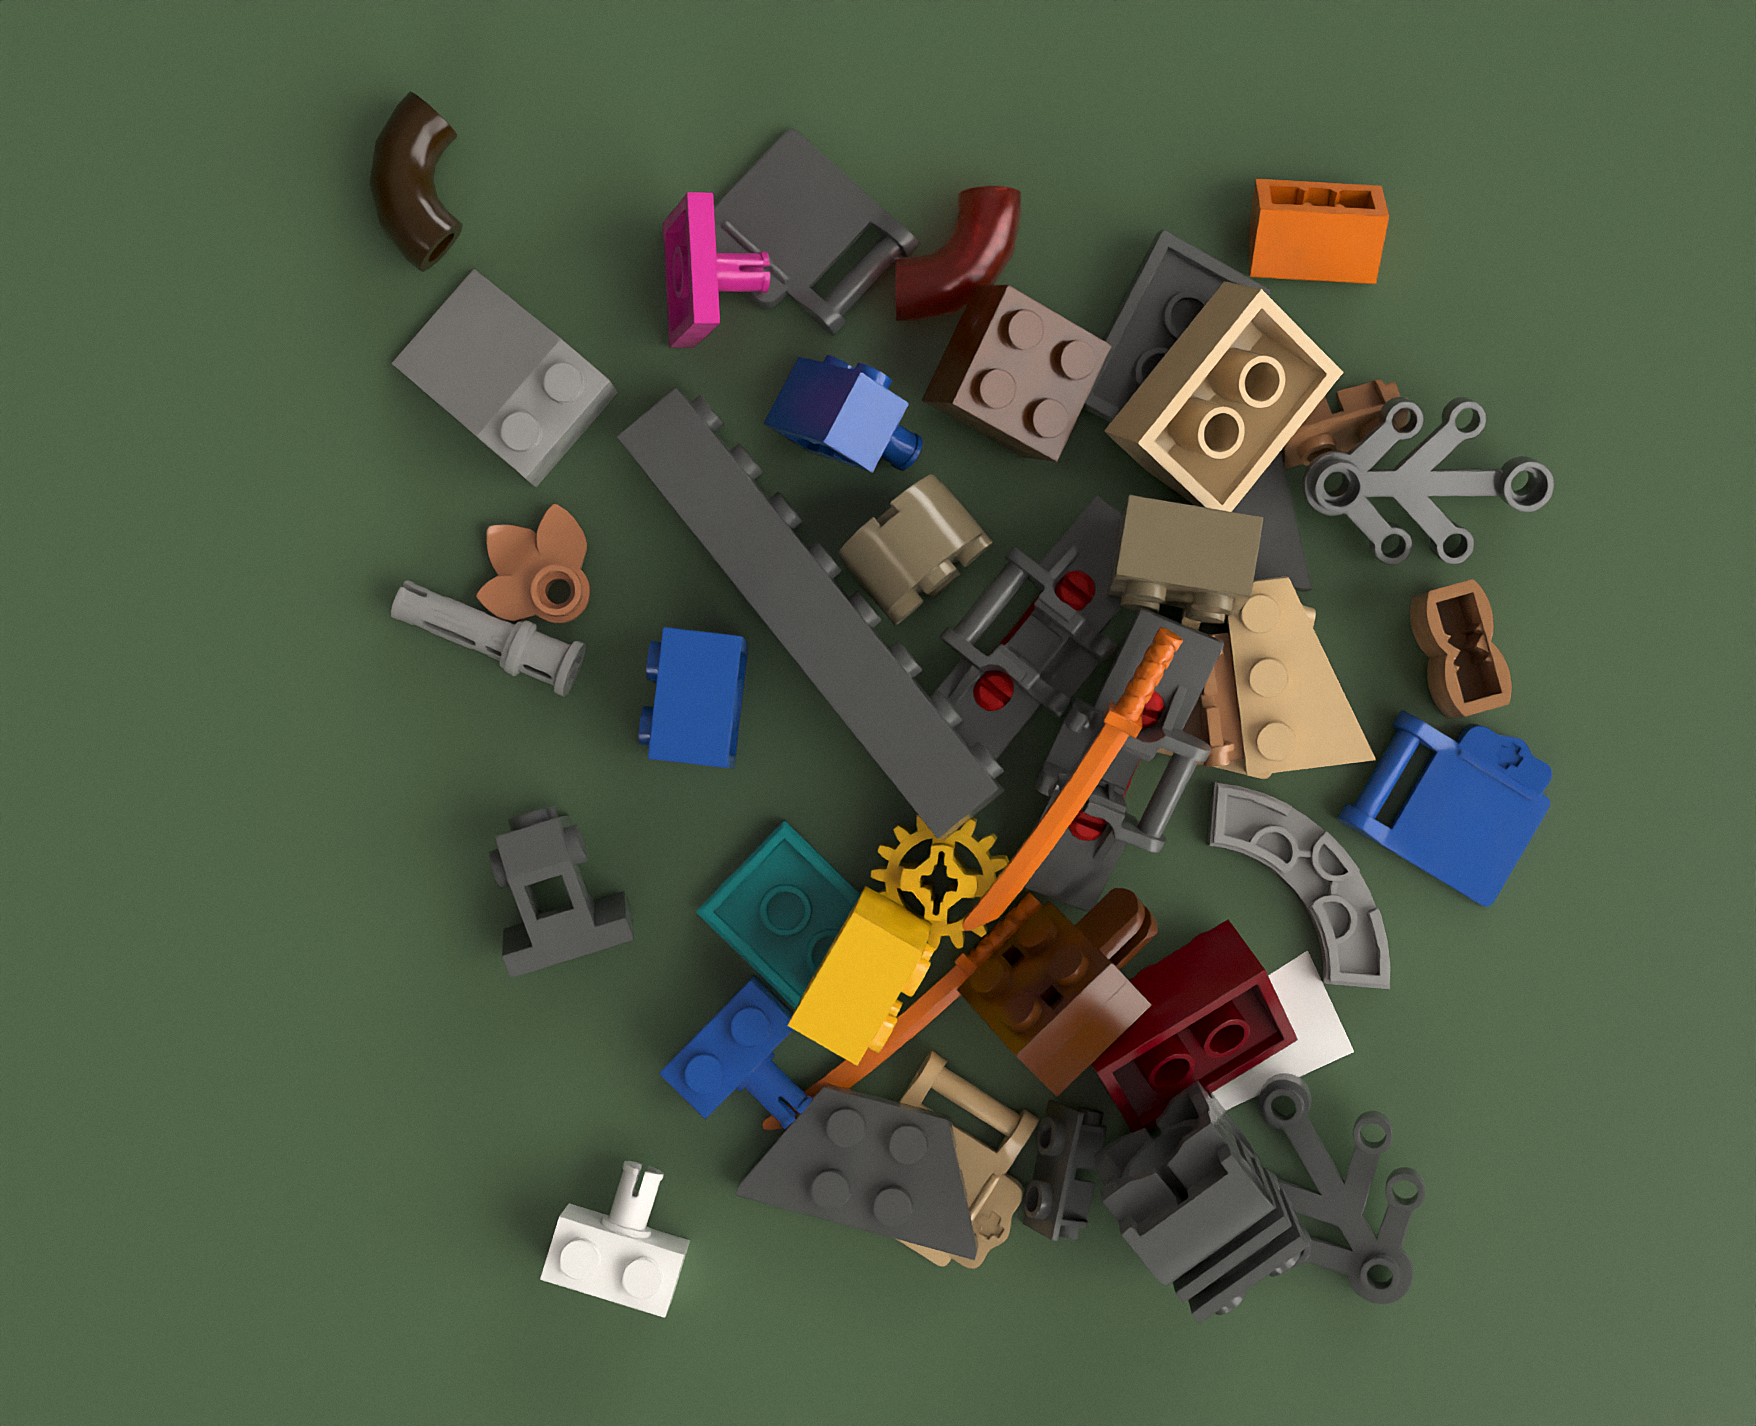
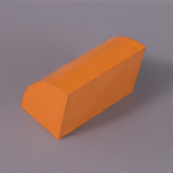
M1255 179L1249 228L1250 277L1376 284L1389 221V213L1382 186Z

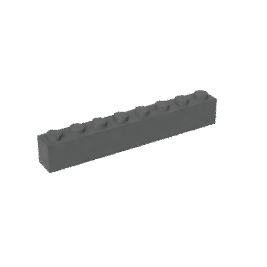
M674 388L620 433L617 438L937 839H946L1005 791L995 779L1004 772L1003 768L981 741H978L971 748L955 729L963 721L959 713L939 690L931 697L928 696L914 678L923 670L899 640L890 647L874 629L882 621V618L859 591H856L850 597L845 593L834 579L843 570L819 541L810 548L794 529L803 522L800 516L779 492L771 498L766 495L755 481L764 472L740 443L730 450L716 431L724 425V422L701 395L691 401L679 389Z

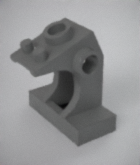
M552 806L508 819L512 832L495 837L498 849L489 851V858L497 884L500 888L510 886L524 922L503 929L502 958L510 978L634 940L633 913L625 891L597 900H593L587 891L578 864L589 860L581 830L577 824L571 826L569 815L558 817L556 807ZM562 875L572 904L542 913L530 884Z

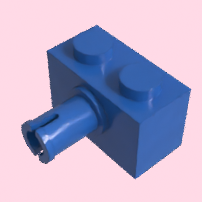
M827 355L823 362L798 357L763 423L812 454L872 473L880 458L891 463V466L897 470H906L918 458L923 443L921 436L899 425L909 403L888 390L892 383L888 376L860 362L854 368L850 364L831 355Z
M755 974L681 1048L659 1073L704 1119L735 1089L740 1092L745 1088L780 1123L783 1129H786L796 1120L795 1116L797 1113L780 1096L800 1115L813 1101L810 1095H806L772 1061L775 1056L772 1051L794 1030L787 1026L793 1012Z

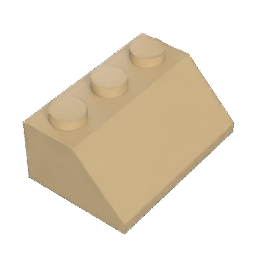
M1224 281L1104 432L1147 472L1195 506L1232 512L1343 374V371L1262 289Z

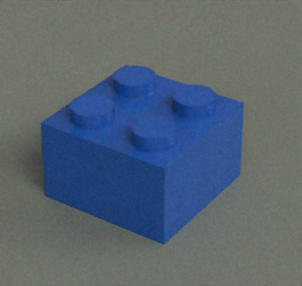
M663 627L661 642H650L646 679L656 683L654 707L643 706L638 738L639 745L649 746L648 759L735 769L749 643L742 636Z

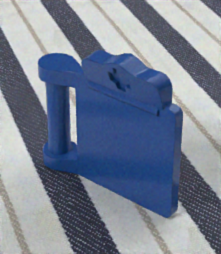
M1401 710L1392 724V727L1397 732L1354 805L1346 803L1337 820L1477 904L1486 907L1491 906L1550 807V800L1542 793L1552 779V770L1548 764L1532 755L1527 744L1522 739L1510 735L1496 734L1485 726L1470 723L1462 729L1455 741L1419 718ZM1420 744L1434 751L1391 826L1387 827L1375 820L1418 745Z

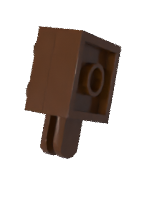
M1126 888L1110 890L1075 925L1048 900L988 960L978 966L957 991L1010 1051L1058 1097L1151 1006L1148 1000L1120 970L1156 936L1158 932L1157 920L1153 913L1142 904L1136 894Z

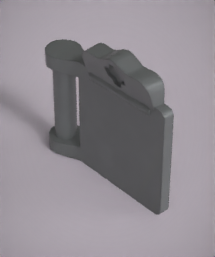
M794 129L787 130L714 207L716 253L767 252L769 256L770 266L763 267V272H770L768 292H736L747 294L760 307L765 309L774 308L788 294L817 324L832 336L846 323L842 316L900 255L907 258L920 245V242L901 223L886 212ZM871 225L882 238L823 300L811 288Z

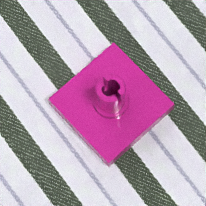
M687 192L662 223L669 348H694L720 324L718 291L767 293L770 286V272H763V267L770 266L767 252L716 253L713 193Z

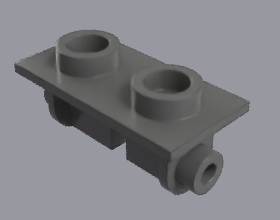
M1049 1100L1046 1116L1040 1122L1037 1130L1036 1144L1038 1154L1033 1178L1028 1183L1024 1192L1023 1208L1025 1217L1023 1224L1050 1240L1057 1241L1058 1236L1067 1239H1078L1079 1229L1087 1227L1095 1183L1090 1180L1075 1178L1077 1168L1097 1170L1094 1155L1102 1150L1107 1126L1102 1125L1103 1112L1079 1107L1077 1111L1055 1100Z

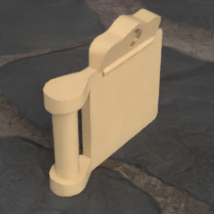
M931 1051L899 1102L933 1111L922 1104L931 1088L1003 1133L1005 1137L996 1151L952 1123L957 1158L964 1177L967 1203L974 1234L976 1233L978 1241L975 1260L902 1240L898 1241L938 1266H946L953 1259L963 1267L975 1269L983 1263L991 1249L1002 1244L1008 1238L1012 1224V1215L1022 1201L1024 1188L1017 1179L1007 1174V1171L1040 1119L1025 1109H1022L1018 1114L944 1067L948 1060Z

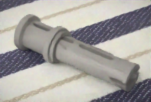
M406 580L403 583V587L399 588L392 604L391 617L393 619L415 625L456 644L488 655V657L500 661V667L504 669L506 674L516 676L521 672L554 686L555 694L565 697L574 685L586 654V644L574 641L570 645L538 632L536 623L526 620L512 624L447 596L444 597L410 580Z

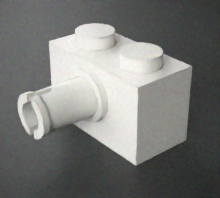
M624 1161L622 1166L623 1172L609 1215L569 1203L559 1216L540 1280L665 1318L673 1299L690 1240L647 1227L658 1186L663 1179L664 1173L657 1168L648 1166L640 1190L637 1191L636 1184L643 1164Z

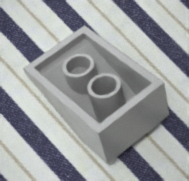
M475 269L469 273L391 363L535 487L542 482L618 394L607 377Z

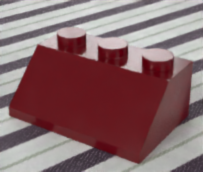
M1229 919L1213 929L1200 933L1190 943L1159 962L1146 966L1136 976L1129 979L1151 1006L1091 1066L1130 1131L1134 1133L1145 1127L1149 1132L1158 1126L1155 1119L1165 1110L1170 1100L1198 1080L1206 1092L1208 1090L1214 1092L1296 1042L1298 1038L1265 968Z

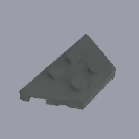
M826 1083L813 1098L810 1105L785 1130L769 1151L741 1181L736 1192V1196L972 1260H975L978 1241L976 1233L974 1234L967 1203L964 1177L957 1158L956 1141L951 1118L949 1115Z

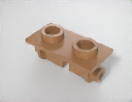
M1377 379L1369 383L1336 391V400L1341 412L1334 414L1331 413L1324 396L1283 447L1282 459L1284 468L1287 469L1302 464L1308 466L1316 457L1329 451L1349 452L1380 423L1379 414L1382 406L1388 400L1400 397L1396 383L1384 384L1381 379ZM1409 408L1400 409L1394 414L1392 419L1393 428L1399 429L1407 424Z
M1229 632L1209 635L1222 640L1225 645L1182 730L1201 739L1212 748L1206 762H1198L1197 764H1204V767L1230 764V761L1244 759Z

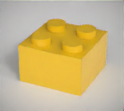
M865 885L804 990L787 1026L858 1066L868 1048L879 1053L898 1021L896 1016L903 1002L897 999L900 992L912 997L931 965L929 960L935 947L929 945L927 941L932 924Z

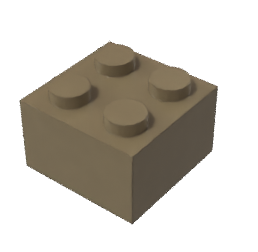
M1129 495L1119 522L1107 595L1121 597L1120 606L1134 611H1138L1142 607L1156 613L1159 612L1160 604L1186 608L1185 617L1191 620L1205 623H1224L1225 615L1235 617L1251 597L1264 517Z

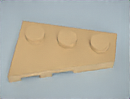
M1282 576L1254 580L1250 599L1235 617L1226 615L1247 776L1376 760L1289 577Z

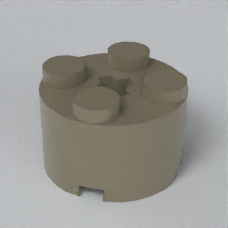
M934 474L924 477L890 502L892 507L877 520L872 517L838 552L839 557L845 563V567L894 625L902 622L924 602L919 596L920 593L924 591L933 599L961 576V573L954 566L958 561L966 567L994 543L948 487L941 483Z

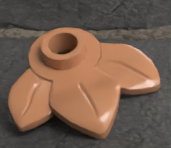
M553 504L541 519L537 533L531 529L515 525H493L487 529L488 556L498 576L482 586L476 597L488 611L496 617L507 621L516 622L538 615L543 620L557 624L573 621L585 611L591 596L589 580L581 570L587 552V541L580 525L567 510L557 504ZM557 581H566L571 589L568 600L561 604L553 603L548 595L550 586Z

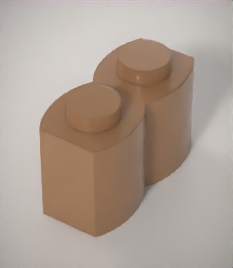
M1470 579L1412 597L1410 603L1412 632L1422 651L1429 657L1427 667L1428 687L1436 707L1447 719L1466 717L1509 705L1512 692L1511 676L1502 653L1491 642L1494 627L1493 614L1489 600L1480 585L1474 579Z

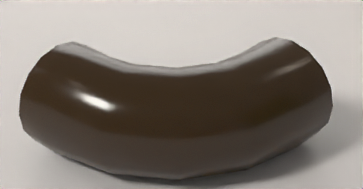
M410 91L396 106L376 139L369 184L380 225L404 257L418 270L424 272L447 253L459 237L463 226L438 199L433 181L435 166L444 150L455 140L457 134L439 113L422 98Z

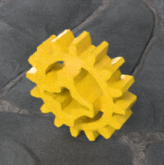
M919 815L916 817L917 830L914 832L904 824H898L893 829L896 838L900 842L898 847L883 842L877 850L883 858L889 861L888 865L874 867L871 870V878L885 882L886 888L880 890L879 894L932 924L928 944L935 947L934 951L937 950L942 936L949 935L957 949L964 946L965 932L962 924L968 913L960 918L949 920L951 906L961 898L974 899V897H982L996 880V871L1003 869L1009 862L1005 855L991 857L988 850L997 839L994 833L987 834L981 839L973 834L977 819L974 817L946 839H937ZM933 838L930 854L921 862H902L905 854L913 846ZM957 842L966 846L975 855L982 871L976 868H969L956 853ZM942 852H944V865L947 866V876L957 879L958 884H951L940 902V907H938V894L935 893V883L926 881L924 875L927 876L933 873L942 858ZM901 891L914 893L925 907L924 917L916 913L907 904ZM984 924L972 931L982 938L987 933L988 928Z

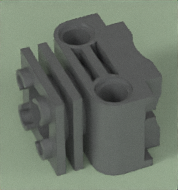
M1197 1080L1173 1097L1165 1110L1155 1119L1156 1124L1162 1131L1160 1136L1154 1139L1144 1127L1134 1133L1118 1137L1096 1153L1094 1158L1103 1182V1187L1100 1189L1102 1202L1119 1222L1121 1235L1158 1281L1165 1286L1173 1282L1176 1295L1183 1303L1188 1300L1191 1314L1200 1324L1214 1313L1222 1315L1234 1309L1247 1294L1246 1290L1267 1275L1275 1277L1289 1270L1298 1261L1301 1251L1307 1248L1308 1244L1289 1196L1282 1188L1278 1189L1274 1177L1267 1169L1263 1171L1255 1150L1243 1132L1210 1090L1206 1092Z

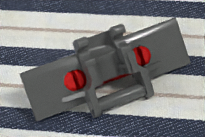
M1098 495L1092 499L1039 565L1023 552L1012 547L1005 556V559L1008 561L1007 565L957 626L953 630L947 627L939 636L942 641L963 658L933 694L939 690L962 717L963 721L955 729L970 748L978 741H981L996 760L1041 705L1055 717L1060 718L1072 703L1071 698L1101 662H1105L1117 648V645L1106 635L1102 636L1100 633L1121 608V597L1109 596L1107 593L1122 514ZM1028 579L1041 593L989 656H985L973 645Z
M1142 607L1139 608L1093 705L1077 698L1074 699L1035 782L1037 791L1048 796L1032 831L1066 784L1104 724V711L1109 702L1117 704L1119 698L1124 695L1123 691L1130 679H1133V674L1139 663L1143 661V656L1149 645H1152L1153 638L1160 627L1166 628L1183 639L1177 652H1174L1173 659L1167 670H1164V675L1157 687H1154V693L1150 700L1144 705V710L1140 715L1142 717V729L1135 739L1129 735L1090 797L1024 886L1027 889L1089 912L1096 905L1126 843L1151 852H1161L1166 842L1163 832L1198 762H1206L1212 750L1207 743L1182 730L1225 644L1222 640ZM1160 748L1173 752L1140 821H1137L1136 816L1127 813L1124 796L1131 784L1133 774L1140 760L1143 759L1150 762L1151 758H1154L1157 750Z

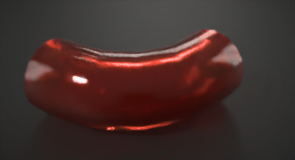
M984 186L961 191L958 194V217L955 231L947 243L932 254L919 257L895 258L896 321H916L957 312L967 305L976 286L994 285L1014 254L1022 213L1020 190L1002 186Z

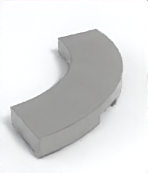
M1212 782L1207 845L1233 850L1257 860L1270 868L1292 888L1311 917L1318 936L1323 965L1322 982L1334 985L1390 989V957L1382 916L1359 872L1360 869L1346 850L1327 831L1323 830L1306 815L1292 808L1291 805L1262 792L1241 786Z

